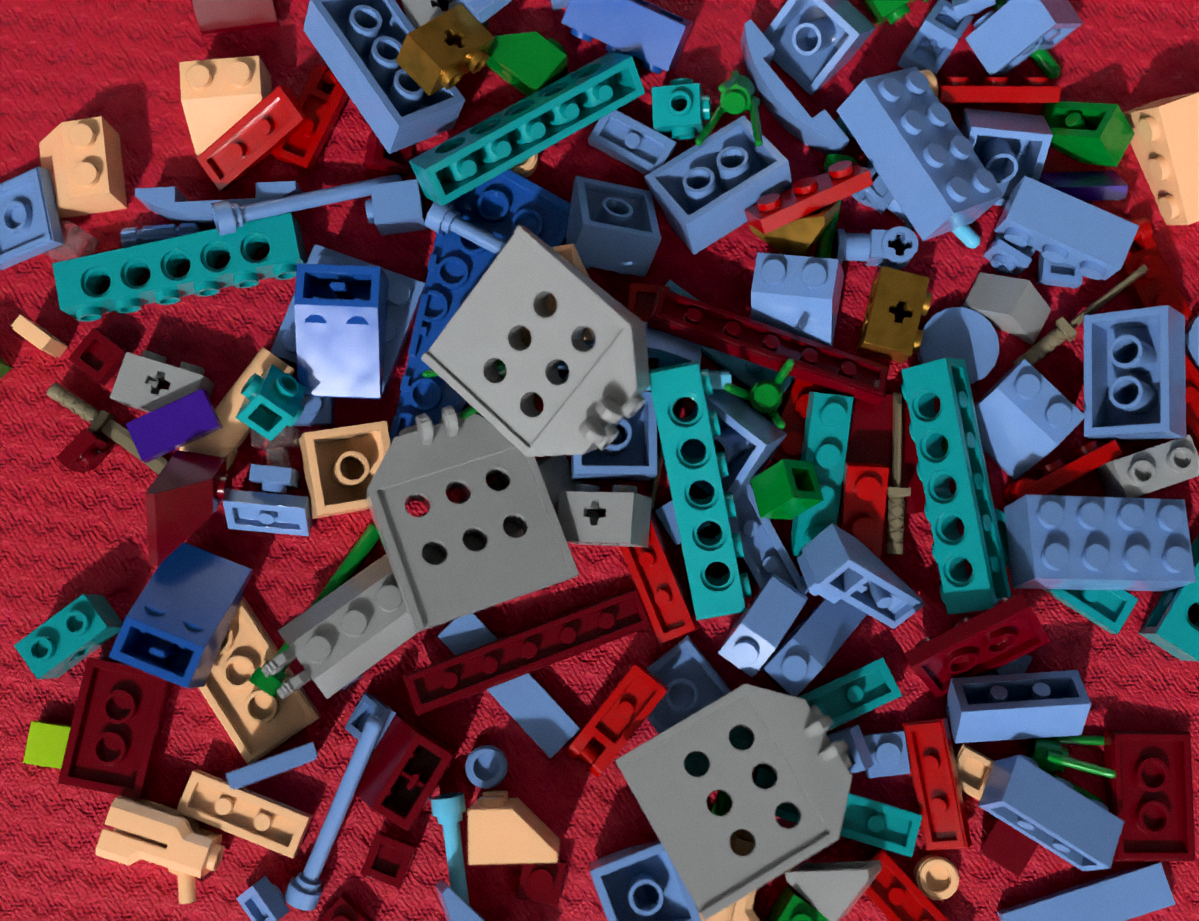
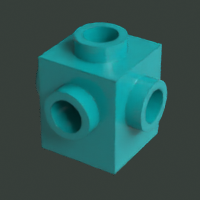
M688 78L671 80L670 86L652 87L653 128L662 135L672 134V139L676 140L695 138V132H700L703 129L705 120L711 119L710 95H704L700 83H694L692 79Z
M272 364L261 376L254 373L241 390V394L245 396V399L236 418L272 441L286 426L291 427L301 416L304 406L300 403L306 387L298 383L294 377L284 373Z

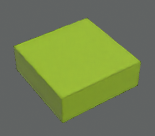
M40 720L31 721L23 763L61 769L71 725Z

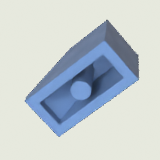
M773 573L746 608V612H743L729 630L718 654L753 678L777 648L807 602L808 597Z

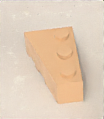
M1199 92L1159 99L1123 112L1135 133L1130 144L1166 225H1190L1198 222Z

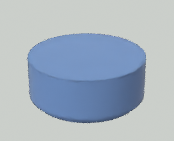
M494 745L477 747L470 753L465 764L466 775L470 782L484 789L493 788L501 783L508 770L506 755L500 748Z

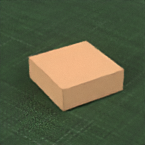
M19 315L11 325L14 331L41 351L55 358H60L68 348V346L40 325L22 315Z
M959 743L954 755L961 791L980 801L994 760L963 743Z

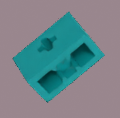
M82 594L16 643L14 647L37 679L59 678L117 635L123 622L103 595Z

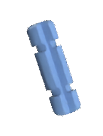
M195 222L181 223L179 227H176L175 224L143 226L142 230H138V227L123 228L120 232L121 244L123 248L201 232V229Z

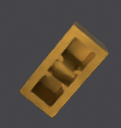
M459 4L409 32L405 37L396 62L430 96L443 87L446 90L451 89L469 71L474 74L481 70L489 60L487 52L494 40V36L462 4Z
M882 266L873 279L856 352L899 363L907 360L912 353L917 354L923 338V330L918 329L921 315L926 316L932 300V292L927 291L930 278ZM893 309L898 311V318L902 319L900 323L894 322L895 315L890 313Z

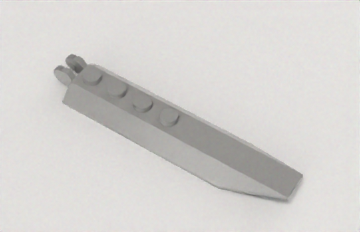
M564 455L548 456L536 461L557 516L559 491H575L577 484L585 483L584 481H571V464ZM501 478L487 483L495 491L506 489V483ZM465 497L464 499H462V500H461L460 502H458L457 504H462V503L466 502V501L468 500V498ZM510 521L503 524L505 533L510 537L518 538L524 535L523 529L518 523ZM470 534L463 538V543L469 550L480 551L485 548L482 538L478 535ZM427 548L422 552V557L429 564L438 565L445 561L443 552L438 548ZM385 554L279 629L278 632L289 646V649L280 653L264 665L261 670L266 677L280 672L284 666L297 658L305 670L281 685L277 690L282 699L288 697L310 680H313L326 699H328L417 633L414 630L387 555Z

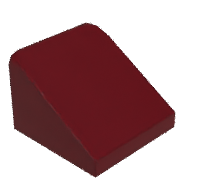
M373 131L370 132L364 170L409 176L411 170L409 161L413 157L415 144L389 154Z
M997 819L979 853L1020 878L1038 843L1000 819Z

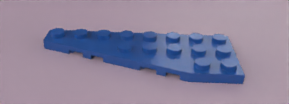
M509 169L449 202L455 205L456 211L460 212V218L506 242L513 236L518 225H524L550 247L561 246L566 242L570 203ZM435 232L436 239L433 252L430 254L424 292L421 294L409 346L407 367L400 386V398L390 430V443H392L394 437L399 436L400 431L417 425V415L426 413L431 419L432 424L436 425L439 424V420L442 418V408L451 405L455 413H460L469 405L441 377L425 378L422 375L424 370L431 368L421 357L429 350L497 257L494 253L454 232L450 234Z

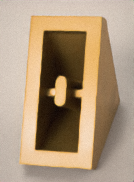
M836 201L767 234H763L751 225L750 229L751 232L781 254L805 256L840 209L839 203Z

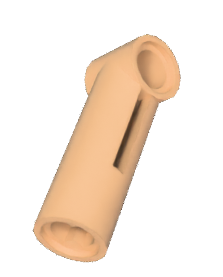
M262 347L215 409L223 428L184 445L179 450L225 457L227 472L235 461L238 447L252 430V428L236 418L245 399V396L241 394L242 388L254 373L261 376L272 364L291 376L295 373V370Z

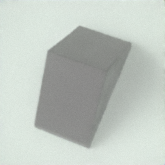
M982 272L978 274L961 306L979 312L992 325L1030 345L1035 343L1052 310L1029 280Z
M881 860L799 863L787 870L785 876L786 881L829 921H839L850 912L880 873L882 866Z

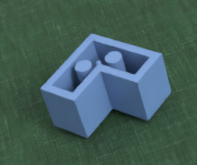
M1006 0L1007 3L997 12L990 11L978 19L974 24L975 30L965 39L990 77L1004 76L1036 50L1052 49L1081 26L1083 21L1068 0Z

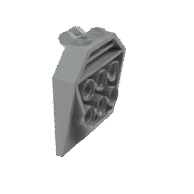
M524 225L517 226L505 247L429 350L421 357L433 371L526 457L578 455L598 448L603 451L619 434L615 427L623 417L631 418L642 407L646 399L641 395L650 386L645 323ZM549 294H553L557 300V310L553 315L550 314L546 307V299ZM524 327L528 328L532 336L529 347L525 346L522 342L521 333ZM587 327L593 330L596 337L595 345L592 349L588 348L583 340V333ZM499 360L503 361L507 371L504 379L500 377L497 371ZM561 360L567 364L570 371L567 381H564L558 373V365ZM535 393L539 394L543 399L544 408L542 413L534 407L533 397Z
M451 405L442 408V418L439 420V424L433 425L431 419L424 413L416 416L417 425L400 431L399 436L394 437L367 488L366 501L416 633L579 575L535 457H526L484 417L474 413L468 418L462 419L460 413H455ZM490 476L500 477L506 483V489L502 491L492 490L487 485L486 479ZM450 489H461L467 495L468 500L462 504L452 503L447 498L446 492ZM412 501H419L426 505L428 513L422 517H414L407 512L405 507ZM510 521L518 523L522 527L524 535L518 538L510 537L505 533L503 524ZM470 534L478 535L482 538L485 548L480 551L469 550L464 545L463 538ZM427 548H438L443 552L445 561L438 565L429 564L422 557V552Z
M743 684L615 760L704 920H707L839 839L852 775L847 768L852 766V762L845 751L848 749V746L844 739L831 743L825 733L834 724L829 715L824 717L816 705L809 707L805 699ZM743 727L751 733L752 745L749 749L738 750L730 744L729 733L733 728ZM692 753L704 755L709 763L708 772L700 777L688 774L684 767V761L688 755ZM760 764L767 765L773 770L775 781L771 788L761 789L753 783L752 771L755 766ZM723 791L729 796L731 808L726 815L716 816L708 810L707 798L711 792ZM781 803L793 805L798 813V820L792 828L781 827L775 819V810ZM738 829L748 831L754 840L751 852L744 856L735 854L729 844L732 833Z

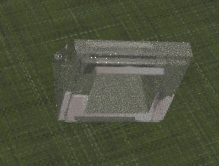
M59 217L64 244L43 254L57 262L91 255L98 244V240L77 225Z

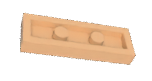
M199 769L192 771L176 812L290 858L297 856L313 816L243 787L235 790L233 788L230 789L228 781Z

